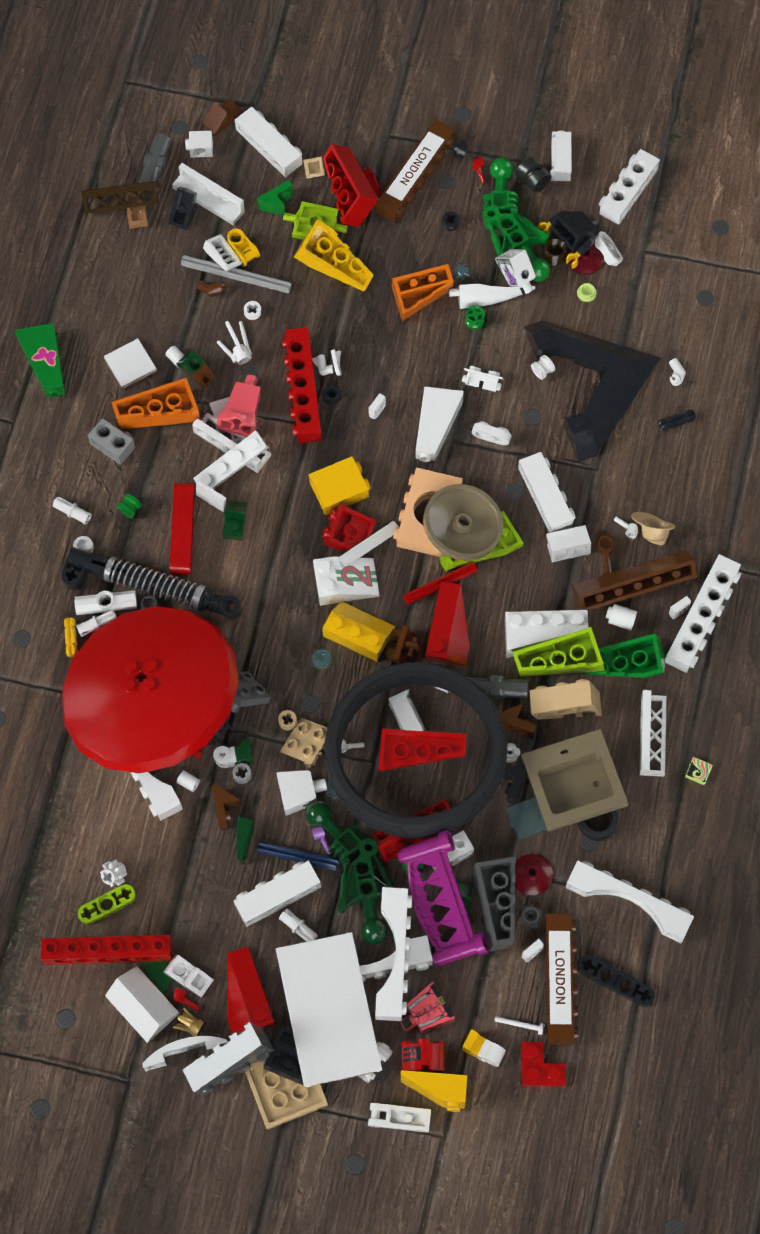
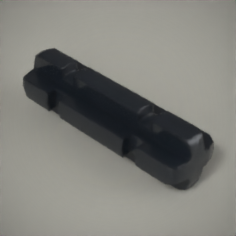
M690 409L685 411V413L681 412L670 416L667 420L666 418L661 419L657 424L660 431L668 430V427L674 428L685 424L686 421H694L696 415Z

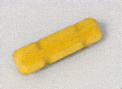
M71 617L64 619L66 654L68 657H74L78 652L76 621Z

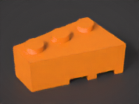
M448 264L392 278V290L402 321L453 288L454 281Z

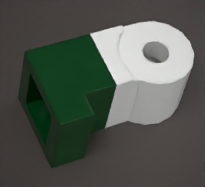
M250 739L241 740L242 746L230 748L226 746L217 747L213 754L216 764L221 768L235 767L240 763L246 765L254 764Z

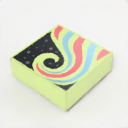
M693 757L685 778L705 785L713 765Z

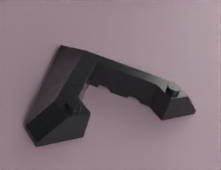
M545 321L524 326L537 361L543 355L547 357L556 355L561 358L570 359L575 364L586 369H593L602 375L585 412L566 417L564 427L578 462L597 456L601 447L609 438L615 426L623 417L661 358Z

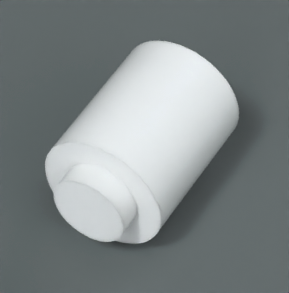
M614 604L613 607L608 608L605 618L609 619V624L632 631L638 611Z

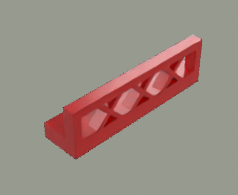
M444 799L410 816L432 815L440 813L437 811L442 808H446L445 810L450 809L451 806ZM382 831L371 834V838L378 845V850L384 863L397 858L398 851H401L402 848L433 838L397 837ZM388 836L387 838L379 841L380 838Z

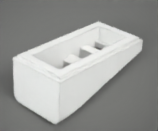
M221 234L205 241L203 249L225 271L242 265V261Z

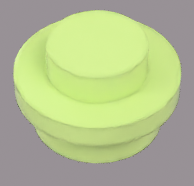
M590 283L582 284L577 290V296L583 302L593 301L597 294L595 287Z

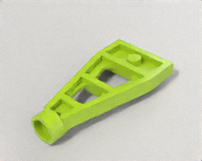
M504 511L501 512L503 533L498 546L483 558L471 561L457 559L452 561L451 557L443 555L439 557V560L446 572L471 562L504 556L523 547V541Z

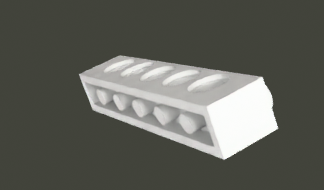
M720 554L718 555L666 656L665 663L685 673L688 672L690 667L694 668L699 658L696 656L698 650L703 651L707 640L704 639L706 634L712 633L716 625L713 622L715 617H720L725 606L722 605L724 599L729 600L733 592L731 586L733 582L737 584L742 574L739 572L741 564ZM718 578H723V579H725L727 582H726V583H720L717 579H718ZM709 595H716L718 599L712 600L709 598ZM705 611L710 616L703 617L700 612ZM697 628L701 631V633L695 634L691 631V629ZM688 645L692 650L686 651L682 646Z

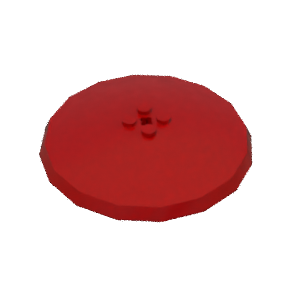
M154 606L124 613L96 630L73 657L61 693L64 726L78 750L106 769L140 774L175 766L205 747L228 719L239 685L235 652L219 627L192 611Z

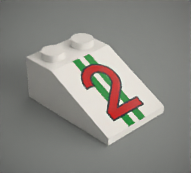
M339 557L313 560L320 606L340 603L341 601L347 602L380 597L373 558H358L347 567L338 559Z

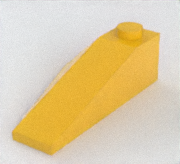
M317 219L302 241L294 258L310 268L364 292L374 275L359 258L352 254L349 246L338 238V234L334 229Z

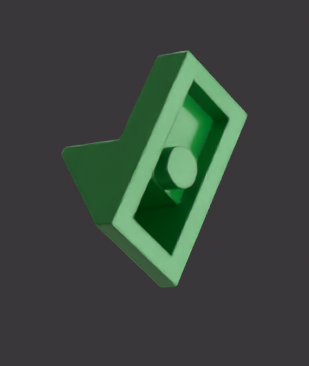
M287 180L258 197L257 207L259 211L284 215L285 205L283 202L293 196V185Z

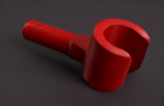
M481 157L473 160L472 168L474 171H477L482 184H486L487 182L481 169L485 166V163Z
M175 989L173 995L175 1002L184 1003L199 1011L200 1006L185 998V990Z

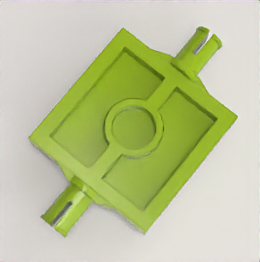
M302 201L296 215L285 212L283 220L294 222L292 238L304 240L317 219L338 232L347 233L348 225L337 224L339 210Z

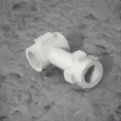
M377 1042L380 1062L381 1060L386 1062L393 1051L386 1044ZM368 1073L359 1075V1077L369 1083L371 1080H374L376 1075Z

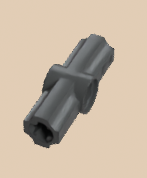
M164 134L155 135L150 152H147L145 155L144 168L138 183L156 181L160 173L164 172L171 138Z
M492 675L488 678L468 677L491 700L527 698L528 680L506 679L500 675Z

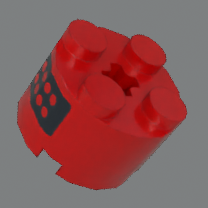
M418 1039V1043L415 1044L413 1041L401 1042L402 1070L444 1073V1041H432L431 1043V1039Z

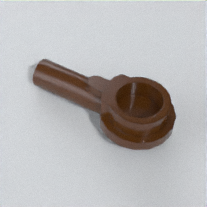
M603 535L596 540L595 548L598 553L602 554L605 575L612 573L610 554L615 549V542L612 537Z

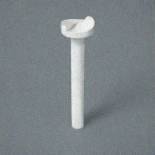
M495 1016V1022L538 1031V1035L543 1034L545 1027L543 1022L539 1026Z

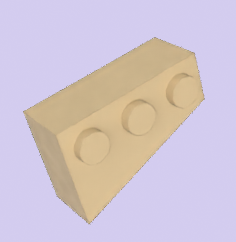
M580 679L576 683L568 684L562 682L557 683L553 687L538 686L535 690H529L531 714L537 720L563 718V715L576 713V717H583L582 713L595 712V716H602L600 692L590 680Z

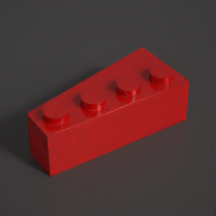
M331 144L323 156V161L328 179H332L331 189L332 193L336 194L338 200L336 206L337 210H340L342 217H340L341 224L360 227L379 199L350 147Z

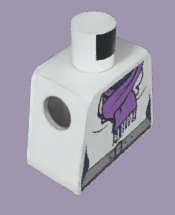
M510 249L495 258L510 286H519L522 295L533 290L529 281L533 280L536 275L526 250Z

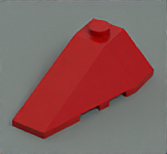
M248 946L228 953V1023L232 1034L244 1032L246 1030L244 1026L249 1022L262 1027L264 1031L275 1027Z

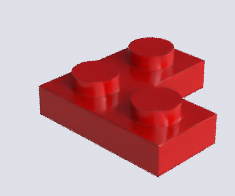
M522 1041V1087H565V1064L544 1063L543 1042Z

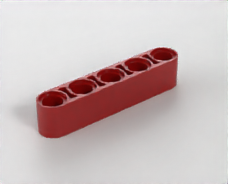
M174 483L170 575H191L195 506L194 483Z

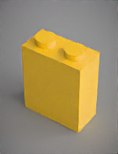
M352 456L309 474V483L325 516L340 504L347 507L369 498L370 484L367 478L363 479L361 465L359 462H355Z

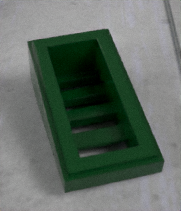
M242 817L237 819V859L240 865L245 864L255 829L253 820Z

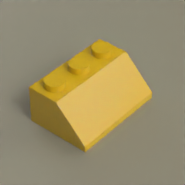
M341 601L331 611L322 629L323 637L378 662L396 626Z

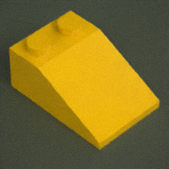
M401 1070V1083L441 1107L447 1108V1111L460 1112V1109H465L467 1075Z

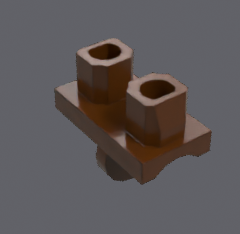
M403 625L402 629H393L391 640L397 642V646L388 647L385 653L389 660L395 661L397 664L406 663L408 657L412 658L414 653H420L421 646L417 644L418 638L414 637L415 633L409 630L410 627L408 625Z

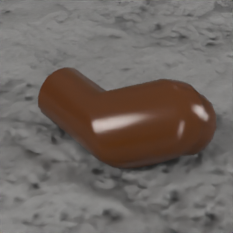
M201 280L197 284V289L210 297H214L226 290V284L223 281L208 285Z

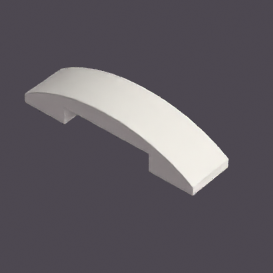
M195 1036L180 1039L155 1051L142 1063L145 1071L167 1066L165 1057L206 1046L208 1054L212 1053V1048L218 1044L228 1043V1041L213 1036Z

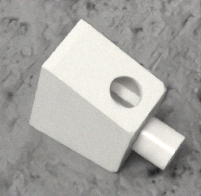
M308 770L277 772L286 816L303 810L311 803L317 801L315 793L327 791L325 778L313 781L311 772Z

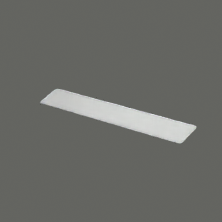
M392 521L341 555L338 559L347 567L393 536L398 525Z

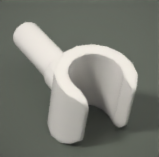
M616 516L614 521L627 529L626 536L635 539L638 534L637 525L633 523L628 524Z
M343 739L341 754L348 749L363 748L364 742L346 744Z

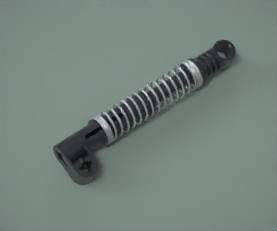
M75 547L71 548L61 574L63 582L71 590L80 589L86 580L87 574L92 573L100 576L102 580L113 583L117 581V585L123 583V587L129 585V589L135 587L136 591L141 589L142 593L144 591H147L148 595L153 593L154 597L159 591L160 599L166 593V601L170 595H172V602L178 597V604L184 599V606L187 605L188 601H191L190 608L193 607V609L198 611L209 609V611L223 615L230 620L237 619L242 614L241 603L235 596L218 595L217 592L213 594V591L204 585L197 586V583L191 585L190 581L185 583L184 579L179 581L178 577L173 579L172 575L167 577L166 573L161 575L160 571L155 573L154 569L149 571L148 567L143 569L141 565L137 567L135 563L131 565L129 561L125 563L123 559L118 561V558L113 556L104 557ZM71 567L81 570V572L76 570L75 572H73ZM76 575L77 578H76V579L73 578V579L70 581L69 578H70V577H74V576ZM229 604L236 605L233 611H227L226 608Z

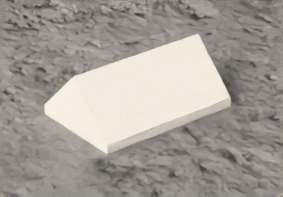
M138 966L119 976L105 995L147 1043L180 1014Z

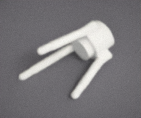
M226 321V326L236 344L233 348V354L220 340L217 341V344L227 353L233 363L245 364L251 360L252 352L249 348L243 322L239 321L244 346L239 343L229 321Z

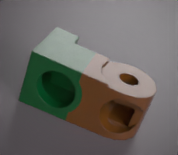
M195 351L187 352L176 363L202 389L215 378L212 371Z

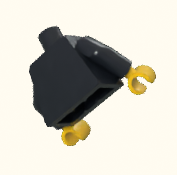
M564 210L549 219L548 223L541 222L538 225L541 231L550 234L549 229L551 228L572 252L576 251L575 254H568L566 258V264L570 260H574L571 268L577 267L578 258L582 257L591 248L596 238L595 233L599 227L596 219H589L582 211L569 212Z

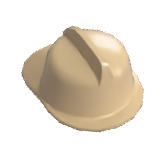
M634 512L631 515L634 521L641 524L642 536L649 542L657 545H664L670 530L675 528L674 524L649 513Z

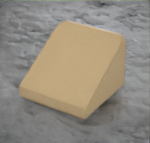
M322 156L302 160L306 179L325 175Z

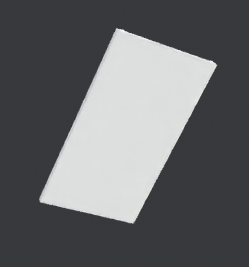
M352 932L276 948L304 1087L382 1071Z

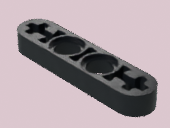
M585 955L580 958L577 967L583 976L641 1007H648L653 1003L655 993L649 986L593 956ZM590 961L591 967L596 969L597 965H599L601 968L598 970L597 976H594L595 971L591 968L587 971L584 970V965L581 963ZM604 970L610 971L613 976L612 980L608 982L603 981L600 976L601 972ZM628 981L631 983L632 989L624 992L620 989V983ZM635 987H639L637 992L641 994L648 992V997L650 998V1000L646 999L645 1002H643L641 1000L642 996L637 993L635 994V997L631 996L635 990Z

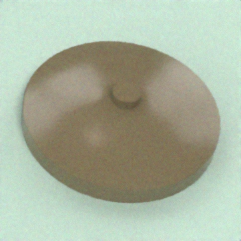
M465 484L446 486L438 490L431 497L424 511L423 524L430 542L441 553L453 559L471 561L483 558L496 547L503 533V518L498 505L487 493L474 486Z

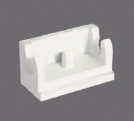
M585 525L546 534L547 547L552 562L591 554V541Z

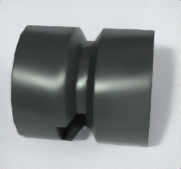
M533 156L524 160L516 170V175L523 182H526V185L534 193L544 189L552 178V175L544 167L541 168V164Z

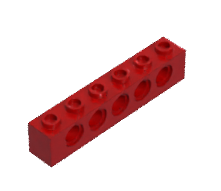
M308 327L285 330V337H282L283 349H287V354L284 355L285 366H289L290 372H286L287 384H291L292 389L288 390L289 401H293L294 407H290L291 419L296 421V425H292L293 437H298V444L322 441ZM294 349H300L301 351H299V352H294L293 350H294ZM297 366H302V367H303V368L300 369V370L295 369V367H297ZM301 383L305 384L304 387H298L297 385ZM301 401L308 402L305 405L299 404ZM303 419H309L310 421L305 423V422H302L301 420H303Z
M170 935L41 938V961L44 965L171 962L172 939Z

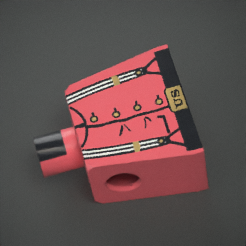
M432 982L407 1004L406 1009L410 1015L402 1019L400 1023L406 1032L417 1026L420 1032L425 1034L454 1022L455 1017Z

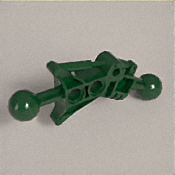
M315 801L307 807L306 819L315 827L323 826L335 839L328 852L336 851L333 857H340L339 863L343 866V873H341L338 912L343 914L350 906L362 903L366 921L361 927V935L369 944H379L386 939L388 928L386 923L378 918L375 901L382 900V887L394 888L385 867L381 865L377 856L378 845L376 841L368 838L364 833L362 834L359 831L358 825H353L351 828L348 827L344 831L332 819L330 806L324 801ZM358 854L359 857L352 862V865H351V868H350V871H349V874H348V866H349V863H350V860H349V859L352 858V857H354V856H356V855ZM373 860L377 865V872L382 881H380L377 877L374 876L372 867ZM363 866L368 872L361 874L357 871V868ZM369 887L372 892L364 894L361 888Z

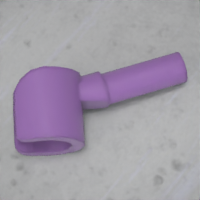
M321 827L313 828L314 840L321 839L327 854H331L328 852L330 846L326 841L324 829Z

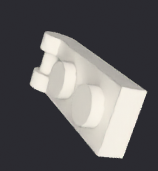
M370 1103L371 1118L368 1119V1126L429 1133L431 1109ZM380 1112H387L386 1120L379 1119Z

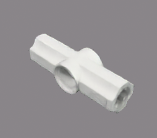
M135 590L114 593L101 591L96 595L78 596L74 600L76 615L105 614L109 611L137 609L138 606ZM105 600L111 601L110 604L106 606L101 605L102 602Z

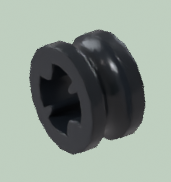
M449 211L443 215L442 225L444 229L454 231L458 228L459 216L456 212ZM448 219H451V221L454 219L453 224L451 222L447 223Z

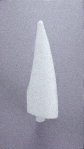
M466 284L459 285L456 289H449V297L458 296L460 309H468L471 306L482 307L522 295L519 287Z

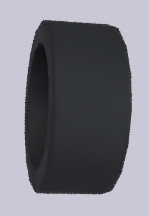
M617 811L608 812L610 816L609 827L601 832L591 830L587 826L586 820L578 822L581 833L593 841L608 839L615 832L618 824Z

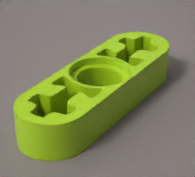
M124 884L82 905L78 910V918L83 924L92 925L127 907L136 899L134 888ZM124 890H126L128 893L132 892L129 894V899L126 900L125 897L118 899L119 897L123 896L122 892ZM114 895L117 896V899L119 900L120 904L117 905V902L113 897ZM106 899L113 902V906L109 910L101 908V903ZM97 904V907L101 914L98 915L97 911H95L91 914L92 918H82L85 915L84 911L88 910L89 912H92L96 910L94 905Z

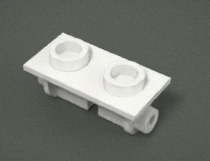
M470 366L469 369L464 368L468 372L462 378V382L465 385L479 388L480 381H484L482 389L494 392L496 390L500 391L502 384L498 382L504 379L499 377L500 373L490 370L488 374L483 373L481 368Z

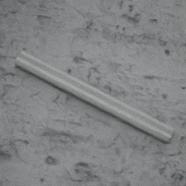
M183 255L181 259L182 266L289 293L292 287L291 282L238 268L225 271L218 263Z

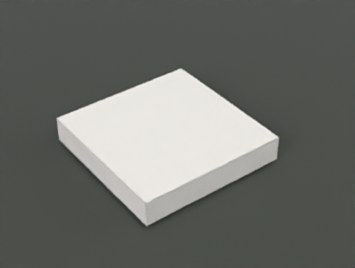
M139 339L104 356L106 363L122 389L157 372L156 367Z

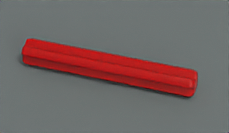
M474 562L458 568L404 594V601L409 605L438 591L441 581L455 583L478 571Z

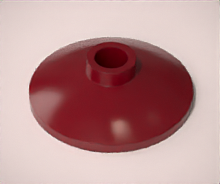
M594 243L586 252L589 255H583L578 258L577 267L571 268L574 260H570L567 263L574 272L588 275L595 273L602 267L604 255ZM568 248L567 253H566V258H567V255H568V254H571V253H574V254H575L576 251H573V252H572V251Z
M527 854L516 860L515 888L519 892L535 896L544 893L550 887L553 880V870L545 858L536 854ZM529 870H535L536 875L530 876Z

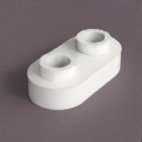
M600 231L595 236L594 244L602 252L604 260L608 265L617 266L623 261V257L612 239L605 232Z
M486 422L475 423L472 429V434L475 437L499 445H508L512 437L506 428H496Z

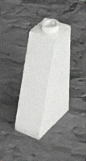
M424 387L416 444V459L423 462L436 461L462 406L463 391Z

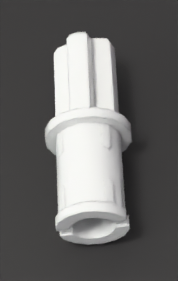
M57 497L53 502V507L67 514L69 518L73 517L85 525L91 519L92 514L77 507L76 503L72 504L61 497Z
M109 611L96 618L92 616V619L78 624L76 627L81 637L100 629L117 618L114 611Z
M288 908L280 915L279 920L290 927L293 934L297 933L306 942L317 939L318 935L304 924L305 921L296 917Z

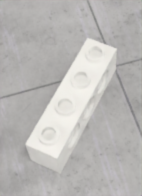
M642 149L636 155L633 154L629 160L628 167L623 168L620 172L619 180L617 182L614 181L610 186L609 194L607 196L604 195L600 200L599 214L619 225L657 172L660 159Z

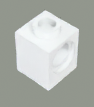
M189 131V139H186L185 143L186 150L190 151V158L213 157L212 131Z

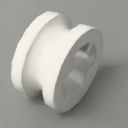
M256 301L247 302L244 306L245 317L249 320L258 319L261 315L260 304ZM249 308H256V313H249Z

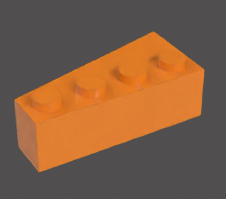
M187 378L111 402L120 430L190 423L196 419L201 421L199 410Z

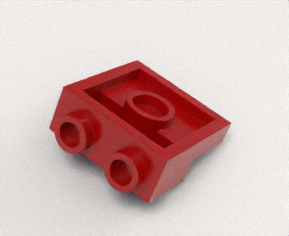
M340 504L329 513L328 520L331 522L329 527L326 526L323 530V544L340 552L342 550L349 551L371 536L376 520Z

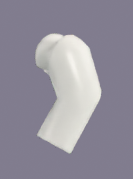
M674 358L669 362L674 371L672 377L670 376V382L672 385L678 386L682 384L686 372L678 359Z

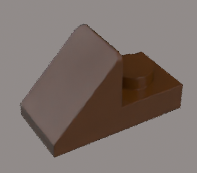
M231 99L221 106L215 102L205 117L203 125L216 136L243 114V110Z
M523 704L499 713L505 729L533 739L537 725H534L529 719H519Z
M212 785L220 831L229 829L227 823L231 822L229 808L239 807L241 802L221 787Z

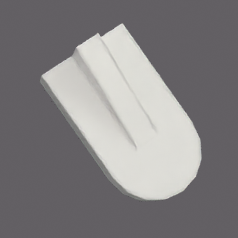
M331 350L334 368L333 365H326L325 355H318L312 358L313 363L318 367L319 373L322 376L334 373V369L337 376L342 375L340 350Z

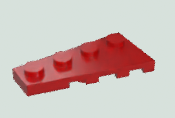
M382 729L379 771L465 757L467 734Z

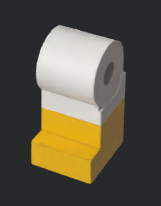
M472 1029L462 1046V1051L496 1067L499 1066L506 1052L504 1048L482 1037Z

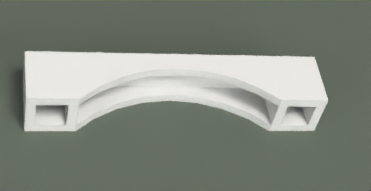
M130 772L135 782L140 781L142 787L139 790L144 799L149 798L151 805L148 807L154 817L158 815L160 821L183 810L172 786L159 781L149 772L140 774Z
M577 861L566 884L567 889L583 897L613 895L630 900L651 916L662 935L679 943H682L694 918L693 915H690L691 912L682 907L678 909L664 898L657 899L652 896L651 892L645 889L638 890L632 887V883L627 880L621 879L620 881L615 879L610 872L605 870L599 871L587 861Z
M382 887L381 914L393 932L396 956L388 980L376 994L375 1020L401 1021L402 1015H406L407 1002H402L403 993H407L408 980H404V972H408L409 959H405V950L409 951L410 938L406 937V929L411 927V916H407V908L412 907V895H408L407 888Z
M428 936L410 939L409 951L405 950V959H409L408 970L416 968L417 971H422L432 965L433 960ZM396 951L381 961L359 966L363 982L366 981V978L374 977V979L387 977V974L392 972Z

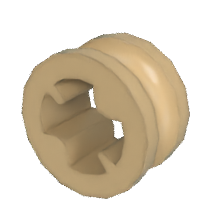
M291 710L281 712L278 717L279 726L286 731L294 729L297 725L295 713ZM287 716H290L292 723L284 724L283 718L287 719Z

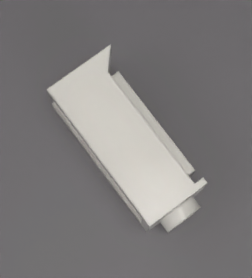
M552 132V170L550 171L552 178L550 181L571 180V132Z
M409 689L388 698L389 706L401 730L426 731L409 697Z

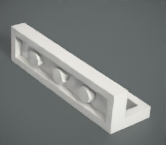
M181 163L179 166L180 175L172 184L173 189L177 191L178 187H183L196 192V203L234 226L245 213L244 201Z
M209 413L201 421L196 419L192 424L195 434L225 453L235 447L236 443H240L246 438L238 434H231L232 439L230 440L222 435L223 431L220 432L217 428L216 419H213V416ZM207 421L213 422L216 425V429L206 424ZM265 450L261 453L264 455L262 459L256 457L245 466L258 473L271 457V453Z
M643 690L641 696L639 775L664 777L667 696L651 695V690ZM651 701L662 702V708L657 713L651 709ZM654 719L661 724V729L656 733L651 729V722ZM654 738L661 744V748L656 752L650 748V742ZM653 758L660 763V771L650 770V761Z

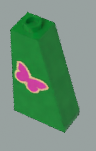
M54 323L15 330L18 342L45 396L55 398L66 394Z

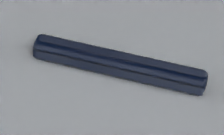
M262 841L257 846L259 854L295 862L303 861L305 863L309 861L312 866L330 870L338 869V858Z

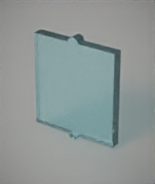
M536 797L506 809L511 821V827H514L520 841L547 830Z

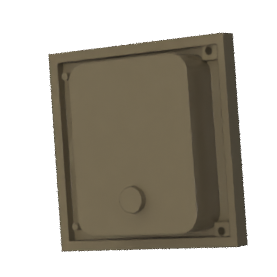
M601 729L521 754L548 832L628 806L627 798Z

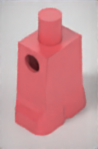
M247 375L244 383H235L227 405L217 419V428L219 430L248 437L257 430L256 416L260 403L261 387L256 386L258 380L256 376Z

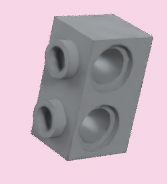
M103 418L87 435L92 446L120 465L135 449L134 438L125 431L123 433L112 421L107 422ZM103 433H109L106 437L101 436ZM118 444H125L121 448L116 447Z

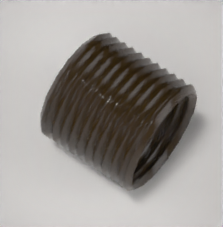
M551 239L545 245L544 259L550 265L561 264L565 259L566 245L560 239ZM558 249L562 253L560 255H552L548 251Z

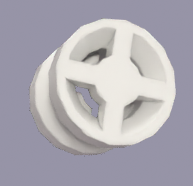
M543 355L538 362L531 364V369L539 379L543 380L548 373L555 371V366L549 357Z

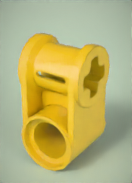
M232 229L228 232V244L242 261L243 267L247 266V263L255 257H260L258 249L250 242L243 231ZM234 239L240 240L239 242H233Z

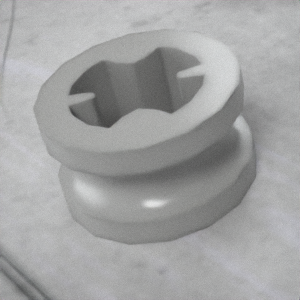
M244 763L237 764L232 771L234 780L239 784H245L251 779L250 767ZM241 769H243V772L247 771L244 778H241V776L237 777Z

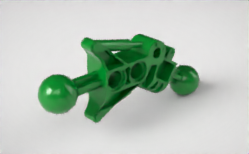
M496 158L490 165V174L496 180L495 191H492L491 194L483 195V202L485 203L483 210L484 227L490 230L492 234L491 239L497 256L510 249L526 250L536 275L532 281H544L549 276L550 266L545 259L536 258L530 248L537 244H546L549 241V234L541 231L527 218L518 214L519 209L517 206L519 202L517 200L519 196L513 191H507V180L513 174V164L507 158ZM495 229H497V231L499 232V234H500V235L502 236V238L504 239L503 247H502V244H501V242H500V239H499L498 234L495 233Z

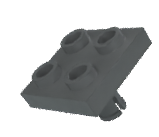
M238 673L239 685L231 711L238 713L241 707L267 704L271 696L265 691L264 687L259 685L250 673Z

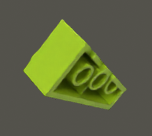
M591 627L512 652L520 677L605 671Z

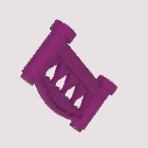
M449 830L439 833V836L398 851L400 862L402 864L406 863L408 866L410 895H412V903L417 918L436 950L435 953H432V960L435 966H442L475 954L483 955L489 953V944L483 932L474 934L447 855V852L455 850V843ZM421 863L436 867L427 881L421 879V872L418 870V865ZM426 884L443 887V890L434 901L428 900V893L425 891ZM434 904L450 908L440 922H437L434 918L435 913L431 909ZM440 925L457 928L448 942H443L441 939L442 934L438 930Z

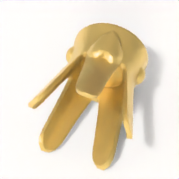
M183 1008L185 1012L182 1013V1016H178V1020L185 1025L177 1024L173 1028L189 1032L192 1036H198L200 1032L206 1034L207 1032L202 1030L205 1022L201 1019H196Z

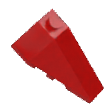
M441 581L426 650V660L466 667L470 644L461 584Z

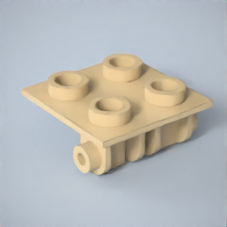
M300 718L280 752L305 762L304 765L309 768L312 765L315 766L318 755H322L321 750H324L327 727Z

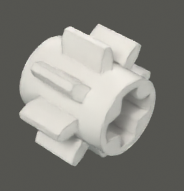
M115 859L102 865L104 870L100 871L104 883L113 887L116 884L119 886L125 882L123 877L127 873L124 864L117 862Z

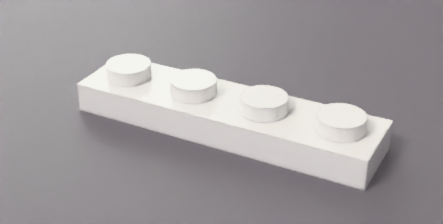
M254 431L193 479L196 483L199 480L208 487L215 489L269 447L260 434Z

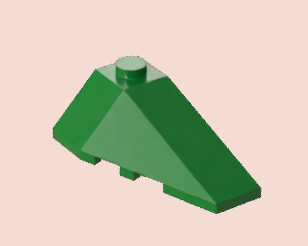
M655 633L598 648L605 671L582 672L581 674L647 678L662 674L665 670L666 660L662 640Z

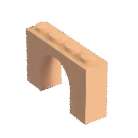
M416 468L415 474L410 475L408 484L411 486L410 492L406 491L403 502L406 503L405 510L401 509L400 528L396 527L394 539H396V547L438 557L444 555L430 542L424 525L418 522L414 512L420 503L431 499L438 490L449 485L462 484L463 478Z

